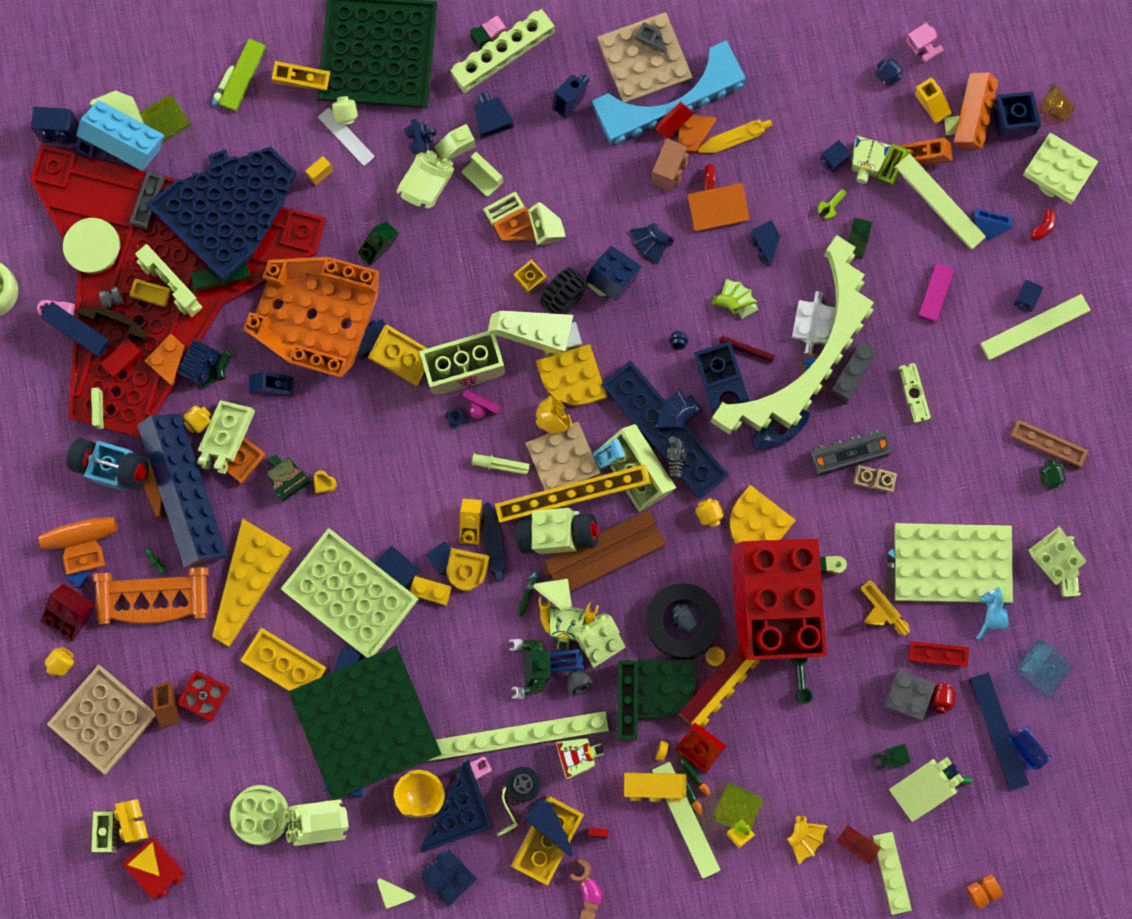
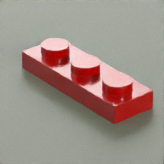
M910 641L908 661L968 667L969 647Z

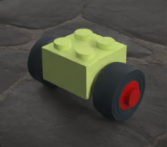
M570 508L532 511V518L521 519L516 525L517 546L522 554L577 551L576 545L579 549L595 548L598 544L599 528L593 513L576 515Z

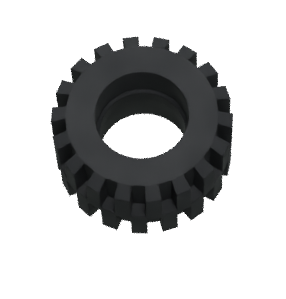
M568 267L562 270L546 287L540 298V305L551 314L566 315L581 299L586 291L588 282Z

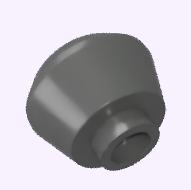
M574 670L567 678L568 692L573 695L583 694L592 686V678L583 671Z

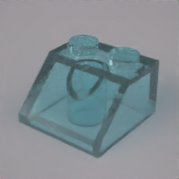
M1038 639L1016 671L1025 681L1050 698L1072 669V666L1054 646Z

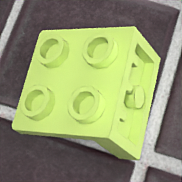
M1060 526L1029 549L1032 558L1055 585L1086 563V559L1067 538Z

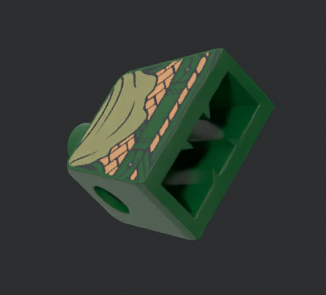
M275 454L267 460L272 467L267 472V476L281 503L312 483L308 476L290 458L281 461L278 455Z

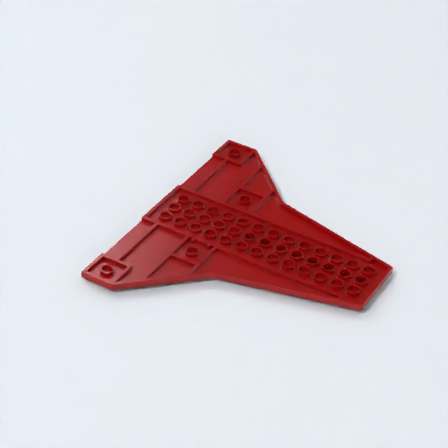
M41 144L30 180L63 240L67 231L76 222L86 218H98L108 222L116 230L121 244L115 263L107 270L97 274L78 271L75 317L108 339L111 344L99 359L73 341L68 418L92 425L91 389L99 388L103 392L104 429L142 439L138 424L148 417L158 414L181 376L176 373L175 383L171 386L145 360L172 334L186 347L184 355L180 360L182 363L192 340L195 339L199 342L203 340L224 305L267 282L263 278V274L269 260L311 258L315 256L327 219L318 215L282 207L254 255L247 261L251 279L195 292L191 272L208 269L209 267L155 214H153L148 230L129 224L146 172L93 158L90 159L77 155L74 152ZM165 176L161 192L178 179ZM146 244L193 293L199 304L203 307L192 318L188 313L184 315L174 303L176 299L172 295L173 291L170 294L166 308L149 303L148 307L143 308L140 303L144 301L129 297L135 279L149 283L154 282L153 284L170 288L158 275L156 277L151 273L147 275L136 262L138 257L135 253ZM116 286H118L124 304L119 306L114 304L109 310L123 314L134 322L142 317L144 323L139 327L150 339L149 343L141 340L134 343L142 353L124 369L127 377L120 379L118 375L113 378L100 363L127 338L131 337L128 333L129 328L102 317L99 318L96 324L79 317L76 313L78 308H104L99 292L104 290L111 291ZM120 388L121 395L115 397L112 391ZM111 406H114L116 412L109 415L106 411L107 408L110 409Z

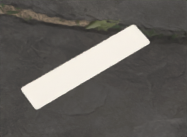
M327 108L318 116L363 166L375 157L346 125H340V122L334 120L333 111L330 108Z

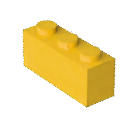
M624 773V797H630V801H641V798L645 797L649 798L651 802H661V798H669L668 802H680V799L686 798V774Z

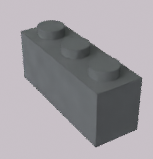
M860 342L830 395L847 404L874 359L877 350Z

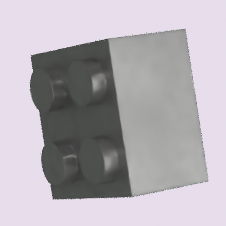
M897 670L883 708L921 722L924 719L936 683L905 671Z

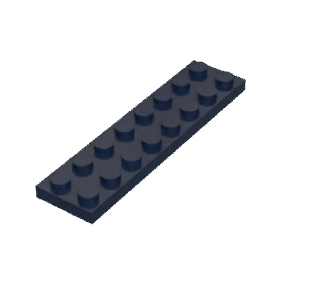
M631 360L601 384L667 463L672 462L667 458V450L671 448L668 439L671 436L681 439L683 448L687 450L686 460L680 462L684 464V466H680L683 468L680 470L683 472L680 478L699 500L729 477L726 470L685 423L682 430L675 429L674 427L655 428L659 420L657 411L663 408L665 400Z

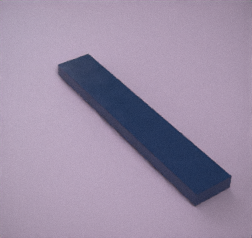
M989 672L970 678L971 686L1009 791L1029 785Z

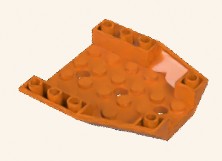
M330 257L269 260L263 274V278L267 281L256 313L249 312L243 330L291 364L341 378L353 366L376 303L379 271ZM283 301V306L280 309L274 308L276 302ZM311 311H317V316L314 319L308 318ZM350 320L352 322L351 326L348 329H344L343 323Z

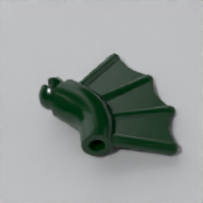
M224 350L222 354H217V362L211 366L209 377L202 383L201 389H205L217 380L226 379L225 369L233 357V354L228 350Z

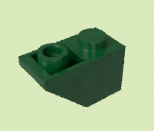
M385 221L373 227L359 249L358 254L371 266L393 245L400 233Z

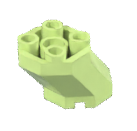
M429 150L426 153L421 152L417 154L413 164L399 184L397 193L402 192V199L416 206H421V203L426 204L425 208L433 207L454 171L452 167L453 162L448 159L442 160L437 157L435 152Z
M332 800L290 806L289 810L284 813V819L288 823L287 841L289 843L292 842L294 846L344 840L346 835H343V832L347 831L349 826L347 810L339 805L342 801Z

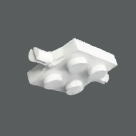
M820 291L815 292L814 302L799 300L792 338L806 343L804 352L806 355H812L815 344L826 345L835 317V308L821 303L823 292Z

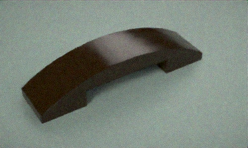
M84 307L76 310L77 315L83 319L97 324L99 318L102 317L128 327V333L131 337L146 343L150 342L145 332L134 321L123 314L99 307Z

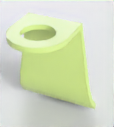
M503 787L501 796L514 824L498 832L497 836L518 826L504 799L506 787Z

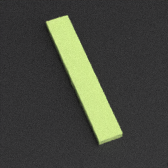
M910 154L895 166L897 171L970 250L986 237Z
M1080 294L982 342L980 346L990 361L1091 310L1083 295Z
M670 762L652 770L653 773L675 774ZM687 797L680 799V802H668L669 798H665L702 879L720 871Z

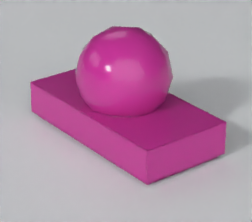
M465 390L462 395L473 401L469 405V414L475 419L483 418L487 413V409L498 414L501 410V406L471 390Z

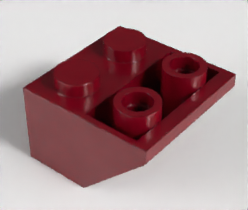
M61 584L49 595L40 622L73 642L89 619L94 603L68 586Z

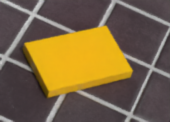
M384 325L368 359L411 384L418 386L425 372L419 351L428 348L392 327Z

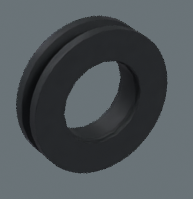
M688 583L673 584L662 589L652 599L646 615L647 633L654 646L665 655L678 659L693 658L704 653L714 643L720 629V612L712 596L701 587ZM678 602L693 604L699 609L703 618V626L699 634L685 641L676 640L671 637L663 624V616L668 607Z

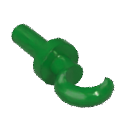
M146 549V554L152 560L151 564L153 566L156 565L162 574L165 573L166 570L159 563L160 559L155 558L153 553Z

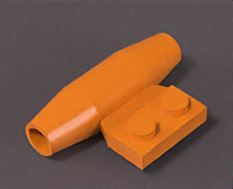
M115 517L87 519L63 525L39 535V544L42 550L65 549L63 560L66 575L69 576L106 566L103 550L97 541L118 532V525Z

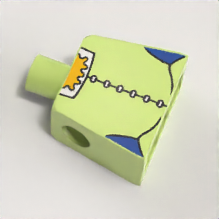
M856 136L851 170L858 172L857 182L866 184L869 176L877 177L891 145Z

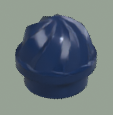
M675 331L671 334L669 338L671 348L682 350L686 347L688 338L683 331Z

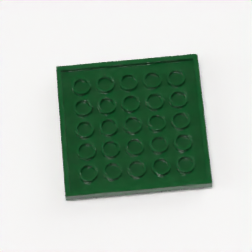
M327 0L320 70L329 71L330 76L327 90L317 91V100L337 102V98L348 96V99L354 100L355 104L428 108L438 1Z
M397 645L288 691L331 800L342 798L442 755Z

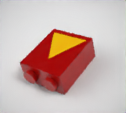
M151 837L122 863L153 900L163 899L169 893L168 889L173 884L175 886L180 884L184 880L183 875L186 874V871L156 837Z

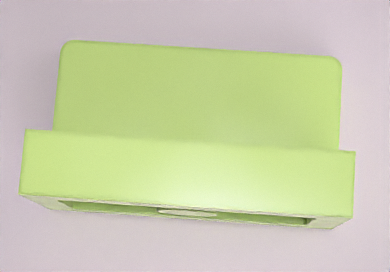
M475 152L471 156L472 162L462 170V174L486 197H489L503 183V177Z

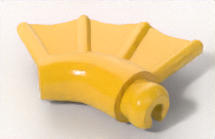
M806 816L796 817L794 832L787 838L788 843L793 847L799 865L805 858L815 856L814 853L817 847L824 843L823 835L827 829V825L806 823Z

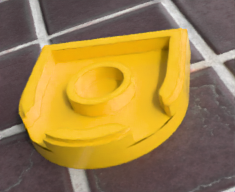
M451 548L447 565V577L450 583L464 591L477 587L485 578L490 556Z

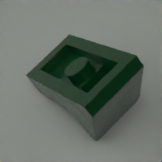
M854 217L848 243L856 247L853 252L855 257L863 259L873 222Z

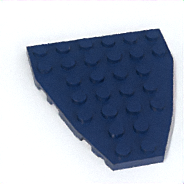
M271 146L260 151L249 152L248 155L243 157H230L209 166L208 170L192 173L191 177L184 180L181 178L175 180L147 204L148 208L223 282L252 258L281 211L296 176V171Z

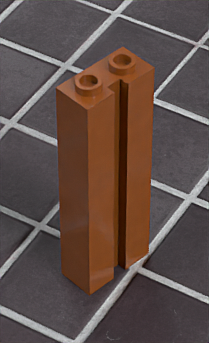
M647 510L600 533L598 544L595 548L579 549L576 545L577 551L562 552L545 560L546 566L543 569L547 577L551 576L553 581L568 579L571 594L665 548L666 543L650 511Z

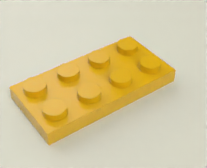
M263 628L259 630L240 660L288 691L323 677L328 669Z

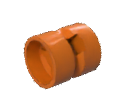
M991 874L980 879V884L975 882L966 887L970 899L978 910L988 906L990 900L995 902L1004 897L999 884Z

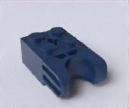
M730 341L694 352V358L713 415L720 407V398L726 393L736 395L740 403L749 402ZM718 362L719 365H723L721 370L713 369L714 363Z

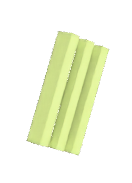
M515 191L487 206L483 211L493 226V223L525 206ZM514 198L516 199V200L513 201L512 203H510V204H508V205H506V206L500 208L499 210H497V211H495V212H493V213H491V214L489 213L490 211H492L493 209H495V208H497V207L503 205L504 203H506V202H508V201H510V200H512V199H514ZM519 204V206H517V207L513 208L512 210H510V211H508V212L502 214L501 216H499V217L493 219V218L496 217L497 215H499V214H501V213H503V212L509 210L510 208H512V207H514V206H516V205Z
M92 388V425L96 429H104L103 392L99 388Z

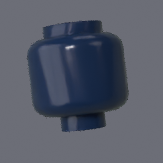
M884 58L876 65L878 67L876 76L886 86L890 84L894 86L903 77V68L894 58L888 60Z

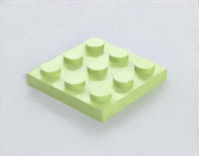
M1049 133L1023 173V176L1072 204L1099 161L1054 134Z

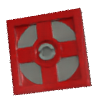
M195 670L177 705L212 722L230 687Z

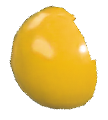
M419 769L409 771L400 778L394 789L396 806L402 815L406 817L425 818L438 813L444 803L445 792L443 784L437 776L429 771Z

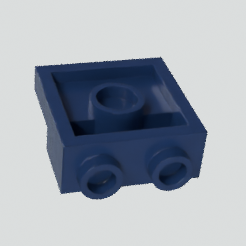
M443 850L437 855V862L433 866L428 864L421 871L423 874L421 879L449 907L477 878L450 850L447 852Z

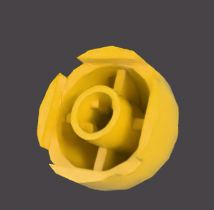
M549 396L538 405L536 411L537 426L550 434H560L572 427L570 415H565L563 410L566 408L556 396Z

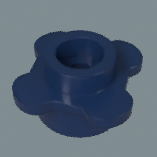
M460 407L445 413V419L449 421L451 429H456L458 425L467 422V418L463 416Z

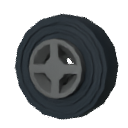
M521 766L509 773L506 779V789L512 799L518 802H528L538 795L541 789V781L539 775L533 769Z

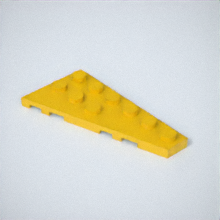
M243 518L212 637L228 647L231 646L292 550L291 547Z

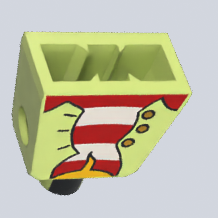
M588 739L556 743L566 780L595 767L593 758L604 755L602 745L597 744L590 747Z

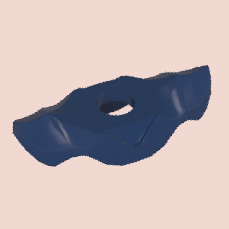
M802 410L799 414L802 417L796 426L792 424L790 429L785 427L786 431L783 435L778 434L775 430L776 426L780 423L771 418L772 421L766 429L762 427L760 432L756 431L751 438L752 444L757 450L764 451L788 443L807 424L810 413Z

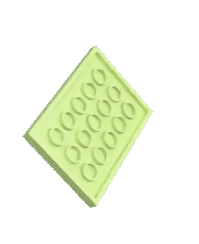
M894 524L895 601L985 603L980 600V596L990 590L996 592V588L1000 587L1004 603H1013L1012 526Z
M330 528L326 530L281 588L282 591L367 658L380 651L419 600V598Z

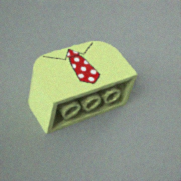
M488 331L419 351L431 392L434 395L446 394L488 382L505 373L496 337L494 334L488 333Z

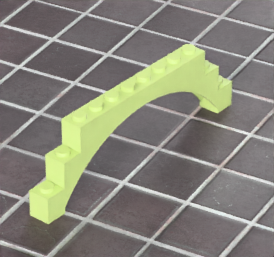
M836 235L824 254L829 260L833 273L836 306L831 333L822 353L797 380L772 395L740 404L727 405L722 402L712 417L711 423L729 435L733 430H738L742 421L759 432L762 427L765 429L772 421L771 418L790 429L792 424L795 426L798 424L802 417L799 415L802 409L807 410L812 403L810 400L812 394H818L822 388L821 381L823 378L828 379L833 371L830 369L833 363L837 365L842 358L841 351L843 348L848 349L851 345L853 333H859L863 327L862 320L864 317L868 319L873 312L871 306L874 302L859 293V290L865 283L862 281L865 274L849 265L855 257V254H853L855 246Z

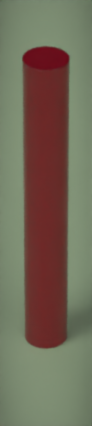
M721 336L719 343L730 341L733 348L773 362L775 358L773 354L725 336Z

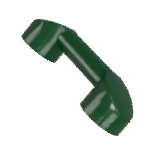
M808 657L791 658L792 663L796 666L798 691L795 694L796 700L801 704H808L813 699L812 691L806 688L803 664L808 661Z

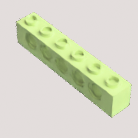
M542 9L532 12L526 20L517 22L511 30L502 32L493 42H487L482 47L483 49L471 53L462 63H456L450 70L452 78L465 94L554 34V24ZM530 27H535L537 29L534 32L528 31ZM516 37H519V38L522 39V40L519 41V42H514V41H513V39L516 38ZM501 47L506 48L505 52H498L497 50ZM484 58L491 59V61L488 63H485L482 60ZM469 68L476 69L473 73L467 72Z

